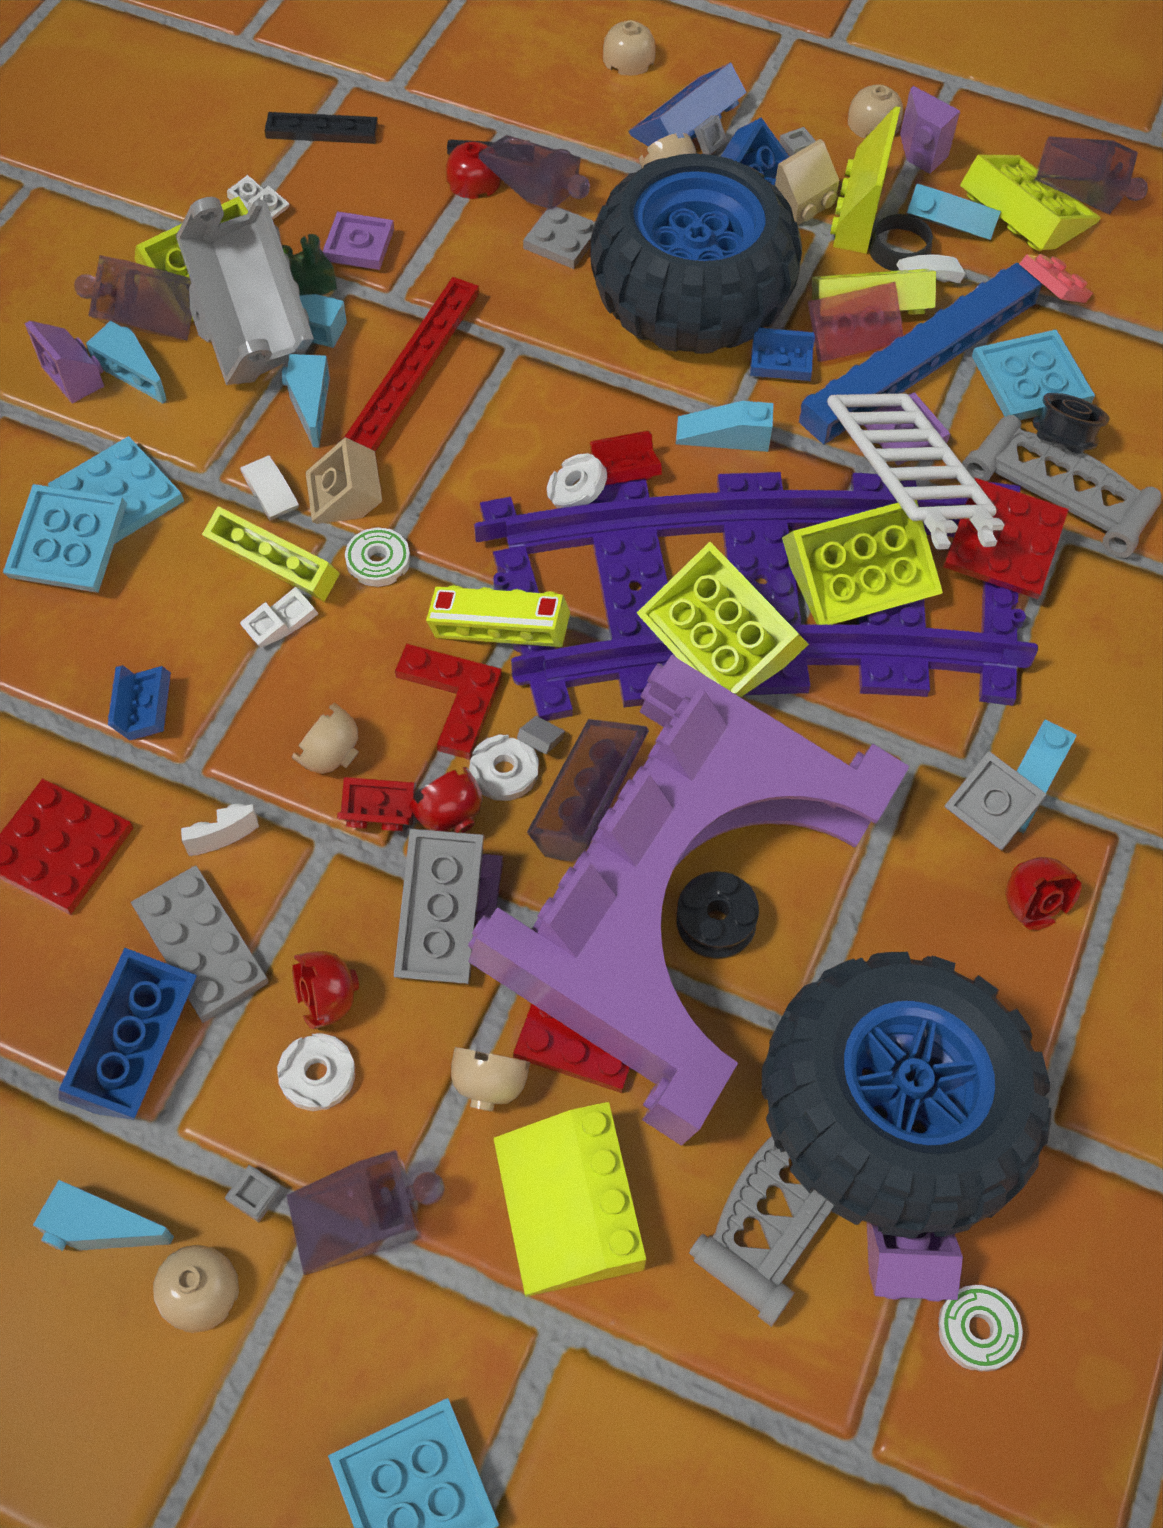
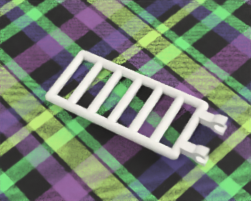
M908 394L829 396L827 400L829 407L909 519L925 523L931 532L932 542L936 549H949L951 543L947 538V533H955L958 528L955 522L946 519L969 518L978 530V538L983 547L996 546L997 540L993 535V531L1003 530L1005 525L999 518H993L997 511L996 507ZM901 406L905 411L849 412L846 407ZM914 423L918 429L862 430L859 425ZM928 441L932 447L876 449L872 443ZM943 460L947 466L890 468L886 462ZM957 479L961 485L903 487L900 481ZM972 498L976 505L918 507L914 500Z

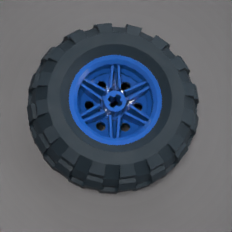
M908 952L876 953L871 955L867 962L862 957L857 960L853 958L825 970L816 982L804 985L788 1004L769 1041L768 1054L762 1067L761 1092L764 1099L768 1100L769 1107L768 1115L766 1116L767 1124L777 1149H780V1152H787L793 1163L790 1171L810 1194L814 1190L834 1205L831 1209L832 1212L855 1225H859L863 1220L877 1225L878 1231L882 1232V1234L914 1239L918 1234L933 1232L934 1236L945 1237L967 1231L977 1222L985 1218H992L1024 1188L1038 1168L1039 1154L1048 1143L1052 1119V1108L1049 1107L1050 1099L1045 1097L1050 1092V1081L1043 1054L1033 1050L1030 1043L1032 1040L1031 1028L1018 1009L1009 1012L996 998L999 990L978 975L974 980H971L954 971L956 963L933 955L931 957L927 956L921 961L910 959ZM868 1069L873 1074L862 1076V1070ZM921 1123L926 1131L924 1133L915 1132L912 1126Z

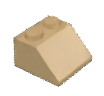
M821 139L778 164L775 186L790 204L794 221L798 225L809 221L822 210L830 208L837 199L839 178L825 143Z
M346 437L306 471L313 523L321 524L363 518L382 502L375 451Z

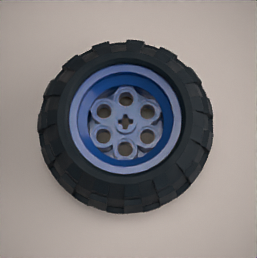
M679 154L668 158H660L645 164L643 169L638 170V172L630 173L611 191L606 204L602 206L596 218L591 236V269L600 298L609 314L613 313L615 318L621 321L622 327L637 338L649 340L655 343L658 348L674 352L680 350L694 352L695 354L714 353L717 349L723 347L733 348L753 339L755 332L759 328H769L780 316L796 287L802 257V242L798 224L794 221L790 204L780 190L765 180L764 175L754 168L743 165L733 159L709 154Z

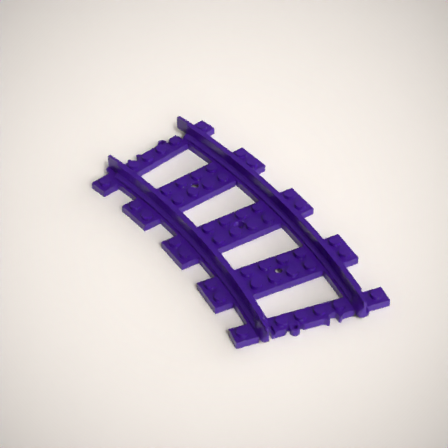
M781 472L718 474L717 493L649 497L646 479L631 480L605 485L598 497L587 505L516 515L511 497L480 502L483 521L474 524L475 541L483 542L506 537L508 542V549L493 551V558L498 572L493 577L494 590L512 591L519 589L525 592L539 593L528 554L593 544L611 640L558 649L552 646L513 644V650L519 652L521 656L511 659L512 679L516 685L530 684L537 716L545 721L573 716V708L567 688L592 683L618 680L623 707L642 706L645 700L640 696L649 683L647 680L658 663L664 666L671 655L675 656L637 614L668 583L658 537L723 533L725 557L809 644L785 668L745 695L809 693L810 681L807 665H858L860 694L927 697L930 691L929 669L978 673L980 674L979 702L1013 706L1016 700L1017 667H1030L1038 651V645L1035 643L1017 641V630L1022 627L1026 618L1023 610L1015 609L1018 603V593L983 581L981 633L926 628L924 599L858 617L857 625H802L796 580L790 568L782 537L789 534V531L799 530L898 503L878 474L853 473L851 491L783 490ZM916 480L900 481L903 487H917ZM993 483L1020 492V486ZM967 498L917 500L918 507L965 505ZM946 519V520H952L953 522H955L956 525H958V522H959L960 519ZM923 522L926 535H931L930 530ZM947 533V537H954L955 533ZM762 578L765 579L767 583L759 584L756 582V580ZM632 582H638L642 587L637 591H633L629 588V585Z

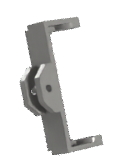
M205 197L195 201L190 206L176 235L191 280L189 287L190 311L198 335L206 342H212L226 385L255 382L259 375L288 362L290 354L302 355L305 353L314 339L309 326V316L306 309H303L299 297L298 284L293 280L289 258L283 251L280 242V232L278 227L274 225L266 200H256L246 215L220 223L224 216L220 200L215 197Z

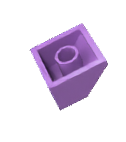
M915 86L910 89L900 136L907 161L930 174L949 156L960 110Z
M34 321L24 323L41 367L71 403L104 387L100 376L103 369L95 356H88L83 342L78 337L74 339L65 328Z
M867 1222L869 1275L875 1296L893 1300L900 1298H923L929 1301H941L943 1299L958 1300L963 1256L955 1234L938 1237L934 1236L933 1232L918 1234L914 1239L882 1234V1232L878 1231L877 1225Z

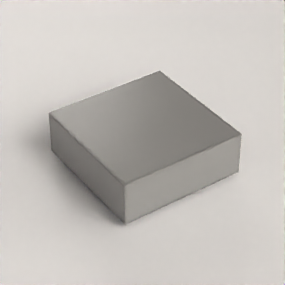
M711 115L694 129L703 154L711 155L728 141L718 115Z
M805 127L780 135L779 142L791 157L816 141Z
M535 716L520 728L517 739L547 754L562 741L565 731Z
M248 1165L226 1195L225 1200L259 1223L283 1188L251 1165Z

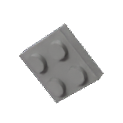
M551 204L524 238L523 249L574 269L591 247V236L595 222Z
M988 751L944 807L1003 851L1047 797V794Z

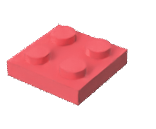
M1026 254L1019 264L1062 300L1086 303L1093 294L1085 287L1088 283L1082 277L1074 273L1071 276L1064 270L1066 264L1054 256L1049 259L1043 254H1039V256Z

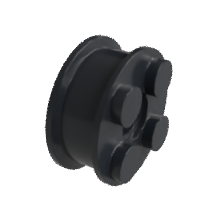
M1047 393L1042 399L1045 405L1041 415L1033 420V426L1038 431L1036 434L1038 438L1047 442L1055 441L1065 445L1069 451L1077 454H1083L1084 450L1098 447L1099 439L1097 435L1101 427L1106 426L1110 420L1105 411L1084 399L1063 393Z
M721 871L701 874L688 882L679 896L676 917L678 933L686 946L701 956L713 959L732 957L743 951L754 937L759 916L758 900L752 888L736 875ZM712 911H720L726 915V918L716 920L708 914Z

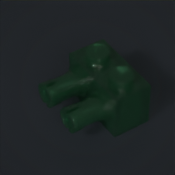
M307 235L308 243L305 236L302 237L300 240L302 252L294 255L290 246L282 245L284 253L289 258L293 280L298 284L299 296L311 294L324 295L337 289L334 267L320 249V239L317 235Z

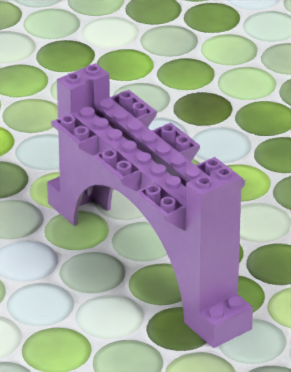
M671 655L664 666L660 663L656 665L647 680L649 683L640 696L645 700L640 713L664 727L657 737L656 744L648 755L649 758L645 765L640 766L632 780L629 779L614 807L608 809L598 825L599 829L592 838L593 842L588 850H584L575 865L569 867L558 885L559 888L553 898L549 897L537 916L538 919L532 929L497 907L490 918L483 915L473 930V937L468 944V947L472 949L468 962L655 1083L656 1085L643 1103V1106L648 1108L642 1120L682 1146L699 1131L738 1063L722 1052L704 1035L689 1016L672 985L662 948L661 914L665 890L673 869L702 843L732 829L749 825L789 824L807 827L836 837L856 847L870 822L875 824L878 822L910 766L873 743L865 754L858 751L848 765Z

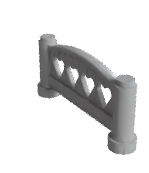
M1014 415L1003 417L980 447L970 452L962 462L974 479L978 478L988 481L995 472L1056 505L1068 508L1069 512L1106 530L1107 533L1103 537V546L1107 552L1119 558L1128 557L1133 553L1139 543V535L1161 504L1162 494L1157 488L1146 487L1142 490L1135 488L1121 475L1086 453L1077 454L1071 452L1065 445L1055 441H1044L1038 438L1036 434L1022 430L1021 421ZM1023 446L1029 452L1037 453L1040 458L1022 463L1018 459L1017 447ZM1045 461H1053L1056 466L1064 467L1068 472L1049 477L1046 474ZM1073 475L1082 476L1085 481L1093 482L1096 487L1080 492L1076 491ZM1106 489L1113 495L1121 496L1124 502L1108 507L1103 505L1101 490Z
M772 1136L755 1153L736 1181L723 1208L714 1235L707 1237L705 1234H701L689 1252L695 1258V1263L760 1312L758 1317L770 1327L776 1322L795 1293L782 1283L783 1279L834 1206L817 1191L814 1190L810 1194L802 1184L785 1183L780 1179L779 1172L783 1168L789 1167L788 1160L790 1157L786 1151L780 1152V1149H777ZM769 1187H779L783 1192L792 1217L763 1215L757 1209V1202L767 1198L766 1190ZM747 1218H755L761 1225L770 1249L740 1247L734 1241V1234L744 1230L743 1222Z

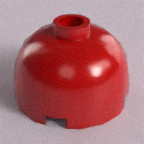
M466 142L458 145L452 150L446 162V181L450 185V190L462 198L478 199V194L486 192L487 196H489L500 187L502 173L499 158L491 147L483 143Z
M463 767V774L461 775L456 770H453L431 782L420 791L424 798L418 804L413 798L409 805L416 819L426 829L465 833L475 825L473 818L476 817L481 809L483 802L482 790L471 771L467 767Z
M1037 857L1018 864L1013 869L1005 890L1008 908L1027 929H1044L1056 923L1050 917L1058 914L1061 910L1067 914L1073 908L1080 896L1082 883L1077 879L1078 876L1058 859Z
M312 951L295 955L294 959L300 963L292 965L293 985L298 1004L304 1001L309 1009L310 1015L303 1016L306 1024L311 1029H317L340 1021L349 1012L354 1002V991L359 989L356 971L353 968L348 969L345 961L335 953Z

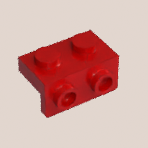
M650 431L590 442V453L599 459L606 468L607 480L605 485L631 480H649L652 476L662 475V465L653 451L652 434Z
M344 777L341 812H337V819L346 820V827L367 829L368 822L382 823L381 830L403 832V825H413V813L409 805L413 798L415 799L416 783Z

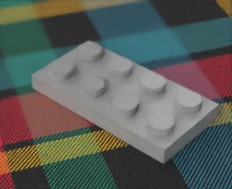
M410 829L394 968L395 978L470 984L471 963L468 960L472 949L468 947V944L473 937L472 932L476 925L484 835Z
M196 865L131 902L166 963L197 975L188 999L202 1023L269 984L264 972Z

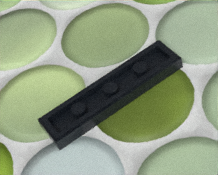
M268 112L264 131L266 139L375 144L378 131V117Z

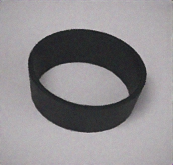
M908 214L887 216L877 224L869 243L870 255L883 268L898 271L899 268L896 264L900 259L917 255H931L932 231L923 220ZM892 229L907 230L920 236L927 245L917 252L900 253L887 248L880 241L878 235Z

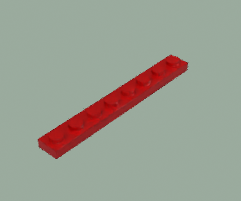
M452 276L344 438L346 437L376 452L479 295V285Z

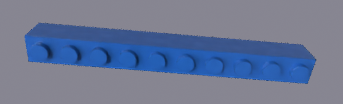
M1018 262L1007 269L1000 270L995 277L986 283H980L974 291L966 296H960L954 304L946 309H940L925 323H919L905 336L897 337L891 345L882 351H876L862 364L854 365L839 379L831 380L825 388L816 394L808 395L801 404L799 423L825 445L846 431L827 403L829 396L901 394L1036 303L1042 283L1019 265ZM881 406L846 408L849 412H872Z

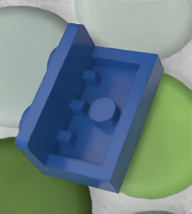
M759 328L753 338L750 376L810 381L815 333Z
M123 665L116 667L108 714V725L128 740L163 732L171 672L165 667L160 666L134 674Z

